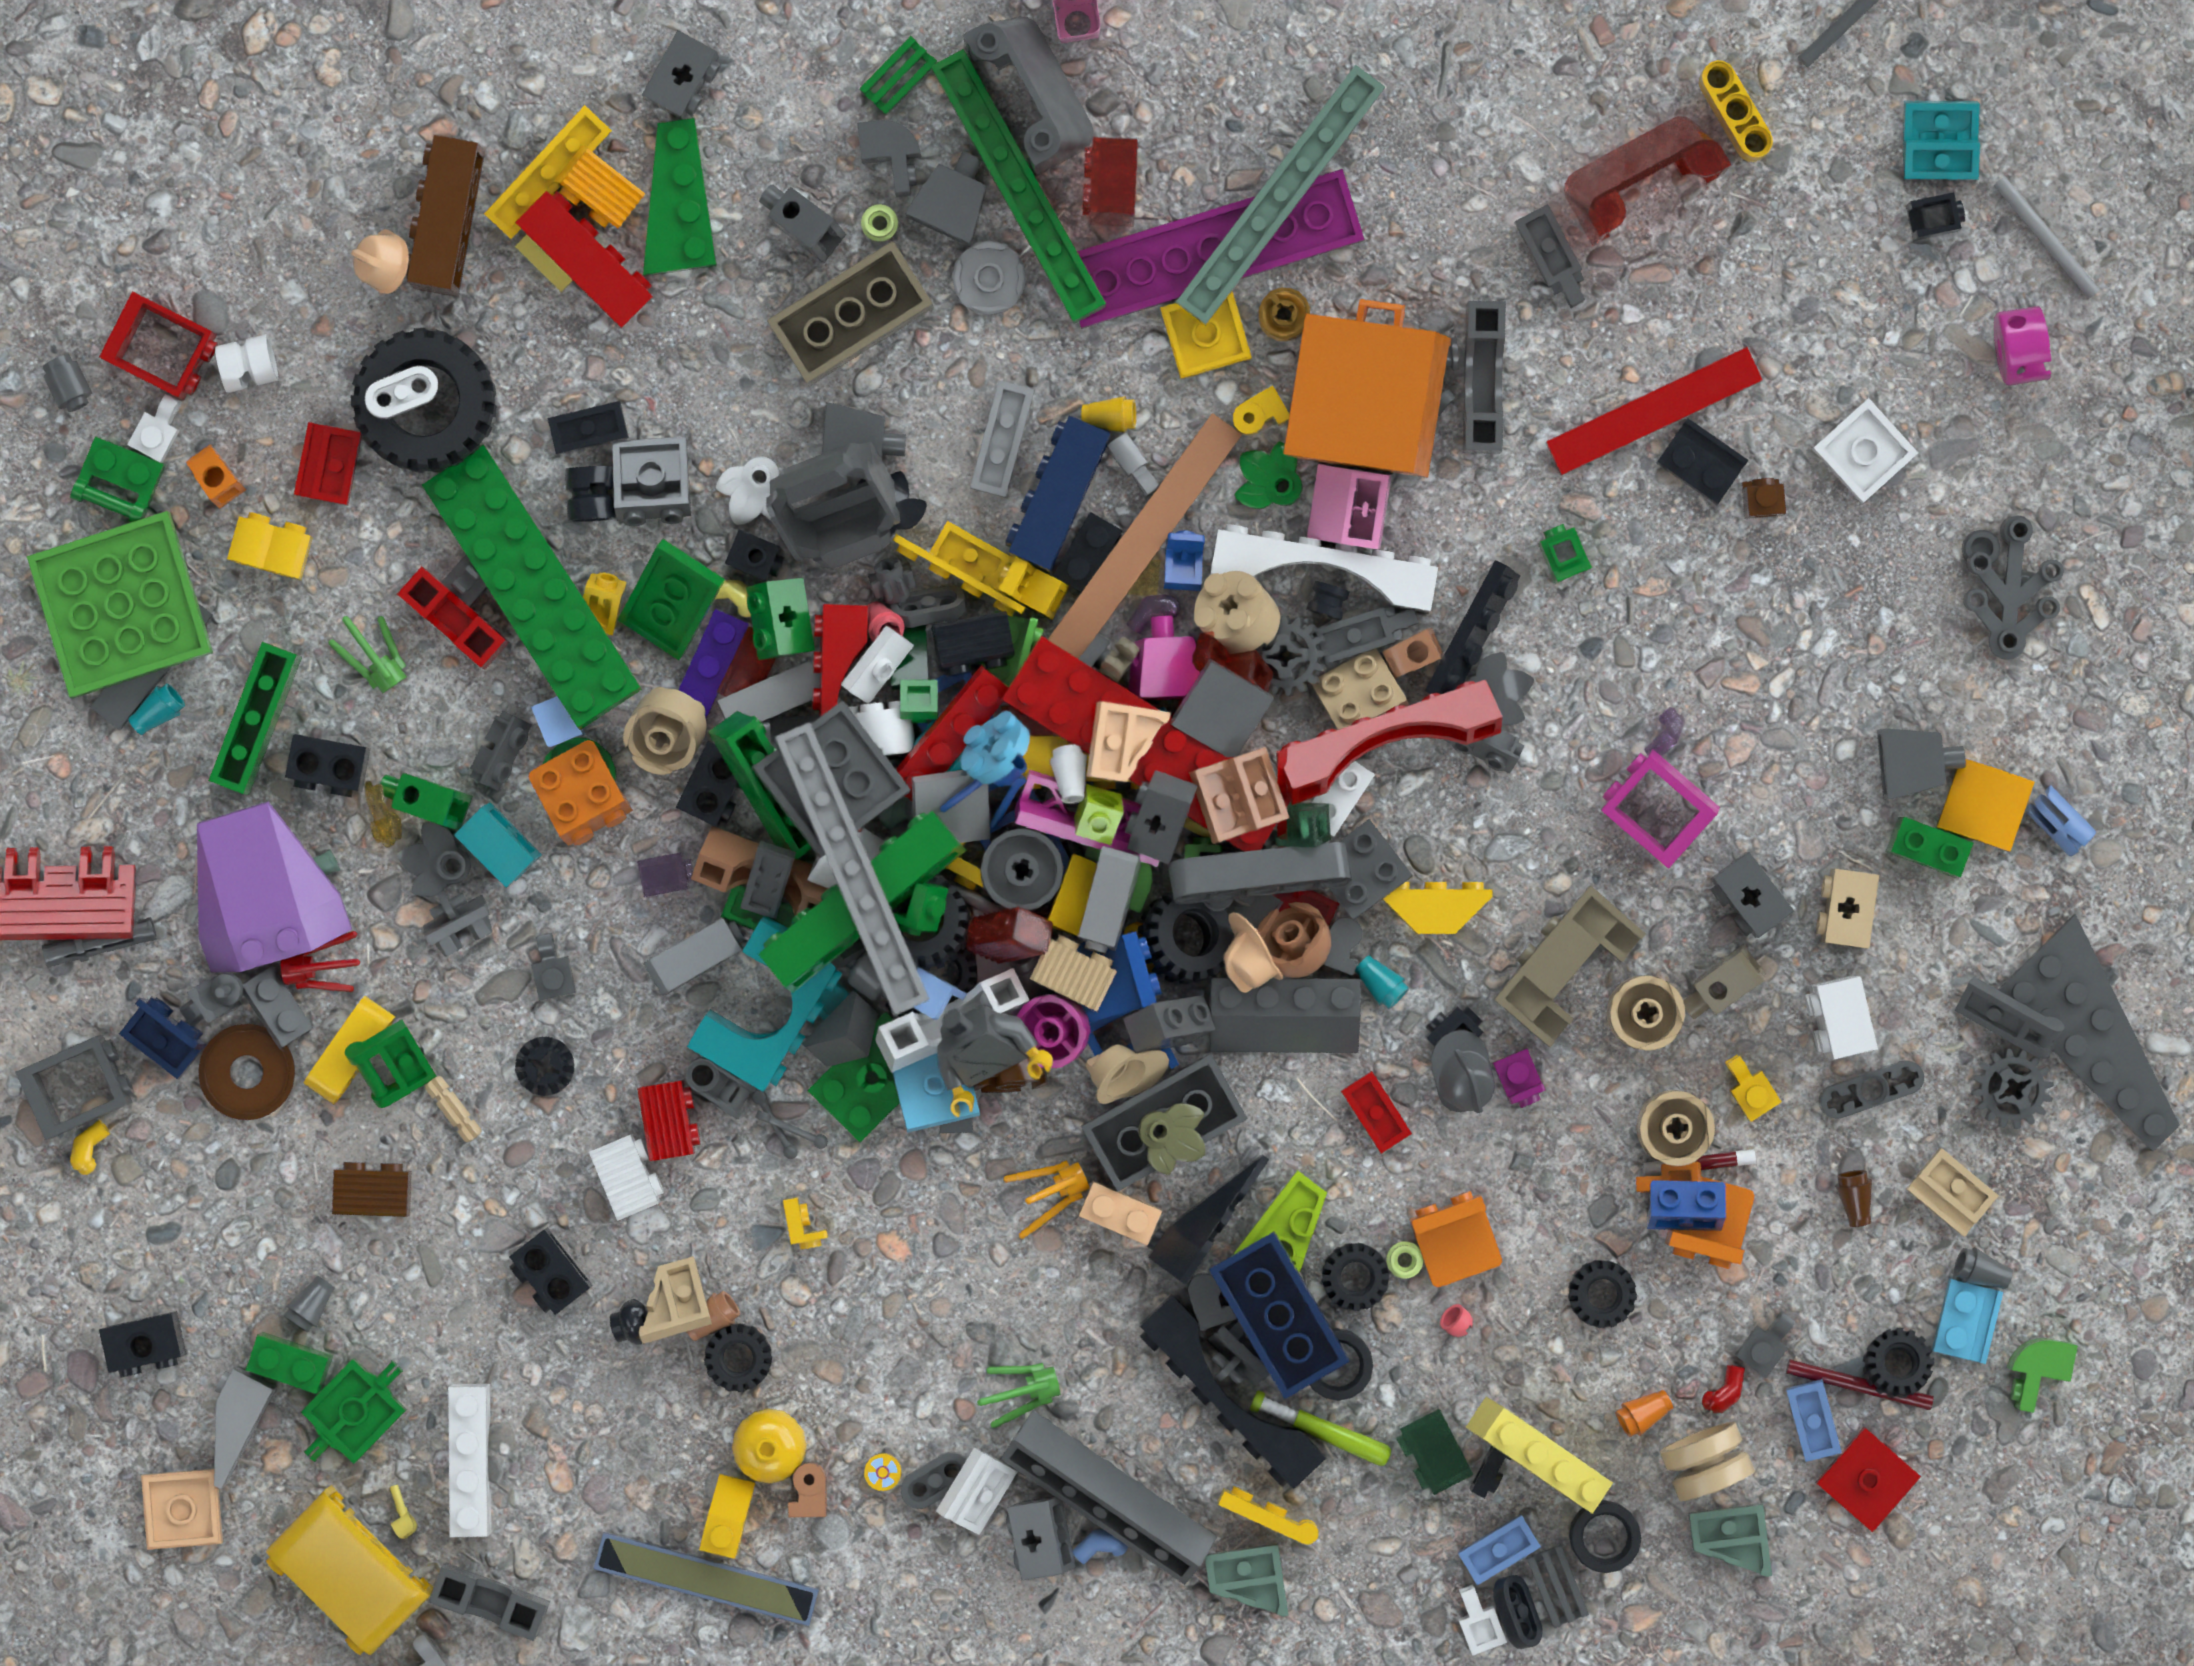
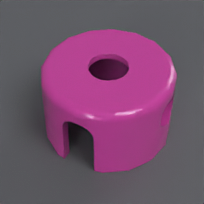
M2040 306L1996 313L1993 323L1997 363L2003 382L2011 386L2049 380L2051 372L2050 370L2046 371L2043 362L2051 361V350L2047 325ZM2020 367H2023L2025 371L2021 374H2018V369Z

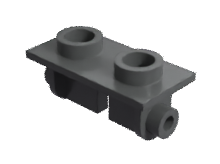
M503 710L500 716L496 715L485 739L496 745L493 751L481 745L470 767L473 770L470 777L499 791L502 784L511 775L512 764L519 750L525 746L532 724Z
M1503 730L1498 735L1469 745L1444 740L1450 743L1458 752L1472 754L1483 760L1490 768L1497 771H1505L1509 774L1518 762L1525 746L1519 743L1520 738Z

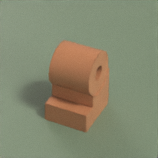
M1428 628L1382 652L1394 679L1439 661L1444 656L1433 628Z
M804 1463L797 1468L793 1475V1484L798 1491V1501L788 1502V1518L826 1517V1473L822 1466L817 1463Z

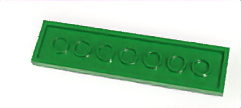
M484 444L474 454L471 453L467 456L464 462L446 468L422 484L429 498L579 730L643 690Z

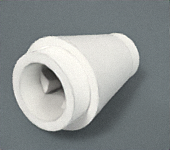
M1060 746L1053 750L1050 764L1060 794L1062 795V802L1069 804L1081 802L1085 799L1087 756L1083 754L1080 746Z

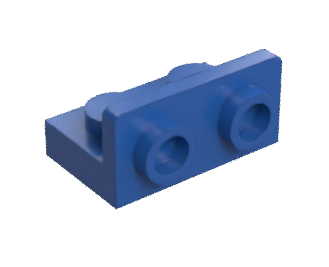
M1656 1180L1651 1182L1647 1229L1722 1231L1726 1219L1724 1182Z

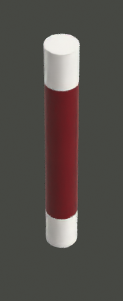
M1754 1149L1702 1155L1695 1162H1700L1702 1171L1756 1164ZM1661 1161L1643 1163L1644 1175H1662L1661 1164L1664 1163Z

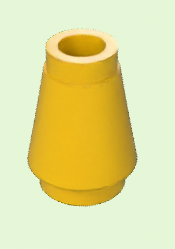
M1121 396L1090 404H1082L1081 419L1100 429L1125 433L1127 429L1136 428V402L1134 399H1126V396Z

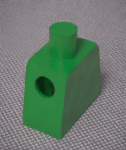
M403 773L400 779L387 774L384 775L378 789L380 796L393 800L391 808L456 830L463 826L473 797L464 792L407 773Z

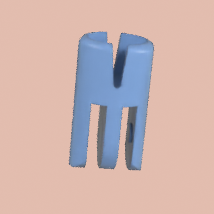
M2050 785L2045 790L2046 796L2043 794L2039 795L2034 800L2035 805L2029 804L2025 812L2068 856H2074L2079 852L2078 849L2082 845L2085 846L2095 836L2096 831Z

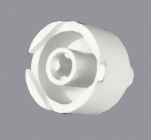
M900 701L888 702L889 709H887L886 703L860 705L861 713H859L858 706L848 707L884 755L910 753L915 747L913 745L915 737L912 719H900Z

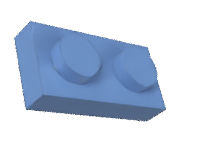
M1823 1379L1786 1388L1805 1462L1842 1453Z
M1520 1514L1457 1553L1478 1586L1541 1548Z

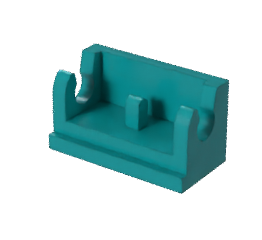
M491 802L482 806L454 834L506 888L514 881H517L542 856Z

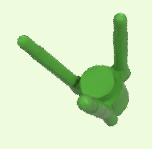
M344 616L342 618L343 623L373 663L369 666L371 672L335 640H329V645L358 671L373 689L378 687L382 694L404 680L407 676L402 669L407 665L399 655L385 618L379 616L377 620L392 660L387 655L379 658L348 616Z
M1042 1362L1031 1366L988 1367L986 1369L988 1374H1032V1376L1026 1377L1027 1386L981 1398L977 1401V1404L984 1406L1030 1394L1031 1399L1036 1398L992 1421L991 1427L997 1428L1041 1405L1053 1403L1052 1397L1061 1395L1054 1366L1044 1369Z

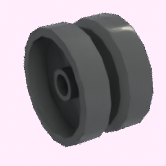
M1017 829L1007 831L992 841L983 855L980 874L983 887L992 901L1004 909L1025 912L1038 909L1052 899L1061 885L1063 865L1061 855L1050 839L1037 831ZM1025 864L1029 870L1028 875L1024 876V878H1018L1014 871L1016 865Z

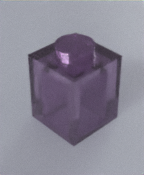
M682 852L637 861L644 897L690 889L689 881H694L691 880L694 871L692 860L685 859Z

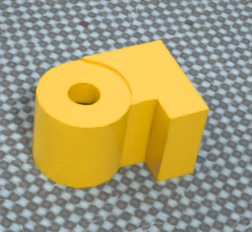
M1272 385L1241 403L1233 413V423L1238 432L1243 435L1252 436L1258 434L1263 429L1265 423L1273 418L1278 426L1283 425L1289 421L1290 414Z

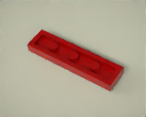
M982 665L896 768L898 774L911 789L905 795L910 801L913 802L912 777L946 772L967 744L964 743V736L973 726L978 725L981 727L1003 703L1001 698L1008 689V686Z

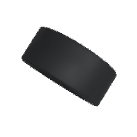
M1336 1328L1332 1330L1339 1342L1352 1347L1359 1357L1360 1366L1358 1374L1353 1381L1344 1386L1328 1385L1319 1379L1312 1383L1310 1387L1326 1399L1340 1401L1353 1398L1365 1389L1371 1380L1374 1365L1371 1351L1362 1338L1351 1331Z
M1606 1500L1600 1502L1593 1514L1584 1508L1580 1509L1571 1522L1569 1532L1571 1549L1579 1561L1592 1571L1601 1573L1620 1571L1631 1564L1639 1552L1642 1539L1639 1524L1632 1513L1619 1503ZM1596 1516H1614L1626 1528V1545L1615 1557L1607 1559L1598 1558L1589 1553L1584 1545V1529L1589 1521Z

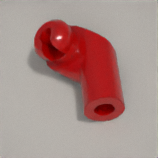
M1727 1365L1724 1386L1716 1392L1706 1391L1702 1397V1406L1705 1410L1712 1411L1714 1414L1723 1413L1739 1401L1745 1367Z

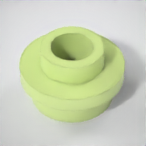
M882 204L873 205L864 212L861 219V227L869 239L876 242H884L895 235L898 229V218L890 207ZM877 217H883L887 221V226L883 230H876L873 227V221Z
M1408 1241L1394 1244L1386 1256L1388 1269L1399 1278L1407 1279L1414 1277L1423 1266L1424 1259L1419 1247ZM1402 1253H1408L1412 1258L1410 1265L1406 1267L1398 1264V1256Z

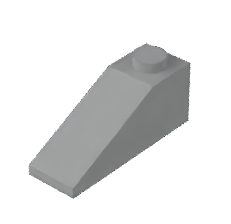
M240 1367L234 1368L231 1373L225 1371L215 1388V1391L220 1393L216 1400L214 1486L219 1489L227 1485L277 1389V1386Z

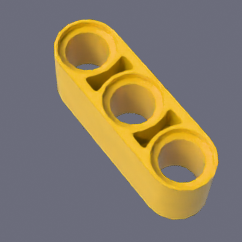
M1721 60L1710 62L1699 76L1701 92L1738 155L1748 162L1761 160L1768 154L1773 145V137L1732 66ZM1714 70L1722 72L1726 77V85L1722 88L1712 87L1707 79L1708 73ZM1732 102L1741 104L1745 110V117L1741 120L1731 119L1727 115L1726 106ZM1750 134L1760 136L1764 143L1763 150L1760 152L1750 151L1745 145L1746 136Z
M364 996L309 1072L303 1084L335 1105L359 1072L356 1065L349 1063L344 1053L345 1049L350 1044L357 1041L364 1042L391 1026L396 1017L367 996Z

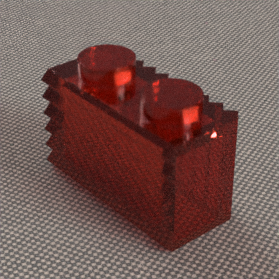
M1019 906L1016 908L1012 907L1011 909L1007 908V910L1003 909L1002 911L998 910L997 912L993 911V913L979 914V916L973 917L969 926L967 949L969 952L973 951L974 954H979L980 957L985 956V959H990L991 962L996 961L997 964L1043 955L1048 952L1053 923Z

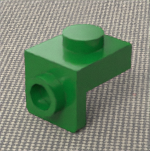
M916 882L908 912H892L896 923L900 924L899 930L916 936H920L921 931L937 932L940 918L946 908V897L949 888L938 884Z

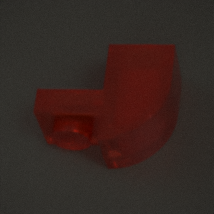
M1213 631L1199 634L1197 645L1192 655V663L1197 671L1201 673L1208 660L1211 659L1268 693L1273 672L1256 650L1230 654L1214 638L1215 633Z

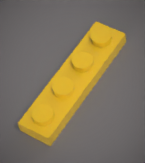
M584 105L484 212V215L512 239L521 229L515 222L546 190L553 195L561 186L555 180L580 147L583 145L593 152L612 130Z

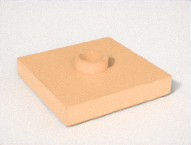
M214 1469L141 1475L147 1550L223 1543L219 1488L214 1486Z

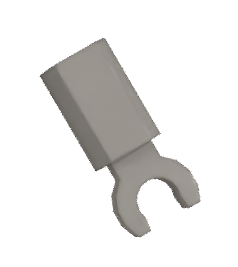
M1126 432L1107 445L1106 448L1127 477H1133L1146 497L1157 490L1159 484L1145 467L1147 461Z

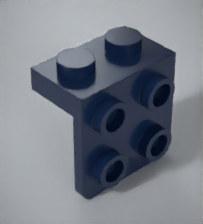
M152 996L150 999L139 997L135 1002L139 1007L138 1010L120 1031L119 1035L179 1080L207 1045L200 1039L203 1033L195 1026L189 1025L187 1020L183 1021L181 1019L177 1022L170 1015L174 1010L159 998H153Z

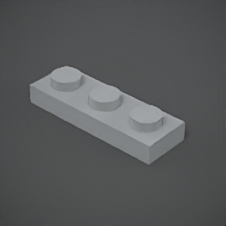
M998 381L970 489L1006 498L1035 392L1034 389Z

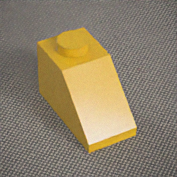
M719 1474L699 1550L733 1559L737 1557L756 1482Z

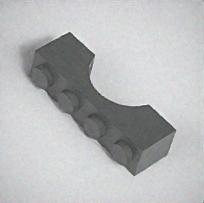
M1468 301L1466 304L1463 453L1500 454L1503 451L1502 371L1506 302Z

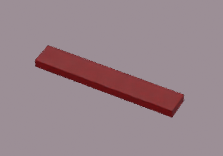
M1745 347L1554 437L1545 443L1562 476L1763 381L1748 347Z

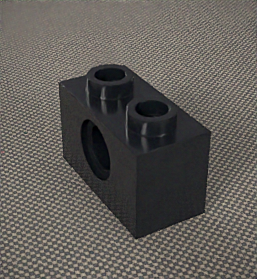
M177 1311L99 1329L108 1373L119 1371L120 1378L142 1373L141 1366L155 1363L156 1370L178 1365L177 1358L187 1354ZM140 1335L148 1337L152 1342V1351L148 1356L139 1354L135 1348V1341Z

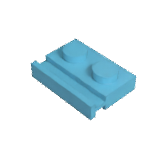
M1949 1278L1932 1351L1986 1364L2003 1292Z

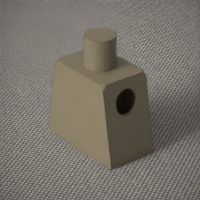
M1742 944L1695 980L1694 986L1696 991L1683 1000L1685 1009L1693 1019H1696L1709 1008L1717 1015L1761 984L1765 979L1766 973L1746 946ZM1716 982H1721L1726 986L1727 990L1718 994L1713 991L1711 986Z

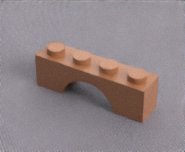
M712 826L698 855L691 880L725 893L733 887L747 884L759 844ZM794 859L784 897L793 908L794 917L806 908L812 910L823 901L821 896L829 889L807 880L813 865L799 859Z

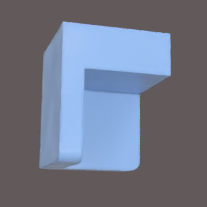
M557 696L531 707L548 747H553L572 738L585 735L583 729L579 730Z
M917 968L929 1001L913 1008L934 1020H938L952 995L964 1000L967 993L922 968Z

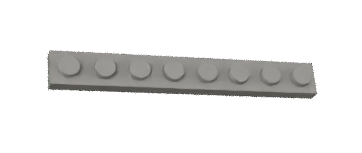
M810 722L776 736L775 741L893 1014H899L929 1001L927 992Z

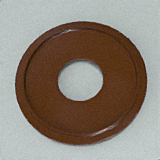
M256 1024L234 1025L216 1034L206 1045L199 1062V1083L208 1102L220 1113L238 1120H255L275 1112L286 1101L295 1081V1063L289 1047L285 1046L279 1049L265 1027ZM244 1055L255 1057L263 1067V1077L260 1083L249 1089L237 1086L233 1082L230 1073L233 1062Z

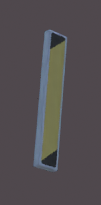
M603 1532L594 1565L595 1570L806 1626L810 1625L819 1591L818 1588L607 1532Z

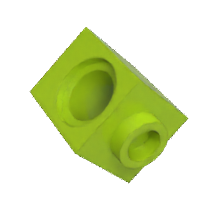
M1086 784L1085 799L1079 802L1074 815L1075 835L1111 845L1123 815L1122 794Z

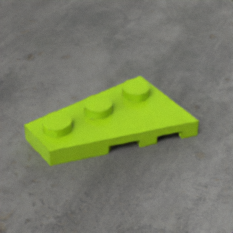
M1297 1170L1231 1256L1275 1231L1298 1272H1300L1327 1192Z

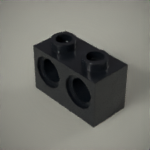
M293 734L285 778L294 779L293 787L315 791L316 784L331 786L330 794L352 798L353 790L363 792L371 748ZM311 752L318 759V767L314 772L306 774L300 768V760L304 754ZM348 759L354 764L355 772L349 780L343 781L337 776L336 768L339 762Z
M707 741L675 808L708 824L719 827L721 821L727 824L736 807V803L731 800L736 789H741L734 775L726 780H721L715 775L714 766L723 757L716 745ZM705 792H713L718 798V807L711 813L702 812L698 806L699 797Z
M548 1227L509 1256L513 1261V1264L509 1266L511 1271L522 1284L526 1281L531 1284L536 1291L532 1296L545 1313L551 1310L554 1315L558 1314L593 1286ZM531 1249H540L545 1253L547 1261L542 1269H534L528 1264L527 1255ZM562 1278L567 1281L570 1287L567 1297L557 1298L551 1293L550 1284L553 1279Z

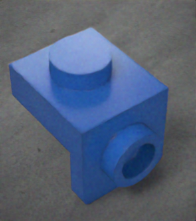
M1187 530L1168 533L1165 547L1164 589L1201 591L1204 535L1195 534Z

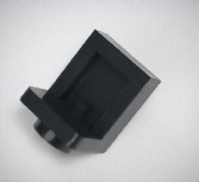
M1455 1006L1446 1016L1439 1012L1426 1025L1430 1032L1424 1038L1434 1047L1441 1037L1451 1031H1455L1462 1023L1479 1038L1484 1033L1478 1027L1483 1021L1468 1006L1463 1011L1458 1006Z

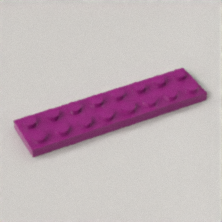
M1343 169L1318 176L1241 279L1365 240ZM1256 196L1077 251L1106 303L1105 308L1079 321L1081 329L1177 300Z

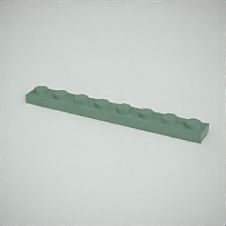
M1355 65L1178 298L1176 304L1204 325L1209 322L1385 89L1383 84L1359 66Z

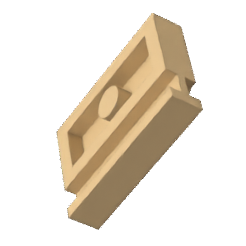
M1942 1148L1936 1151L1917 1174V1177L1906 1188L1907 1191L1963 1237L1968 1234V1231L1979 1221L1999 1196Z

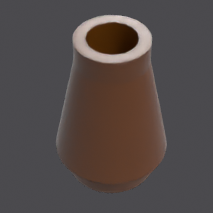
M1853 1170L1839 1174L1837 1176L1838 1183L1835 1187L1847 1214L1849 1226L1862 1227L1871 1224L1872 1179L1868 1178L1867 1171Z

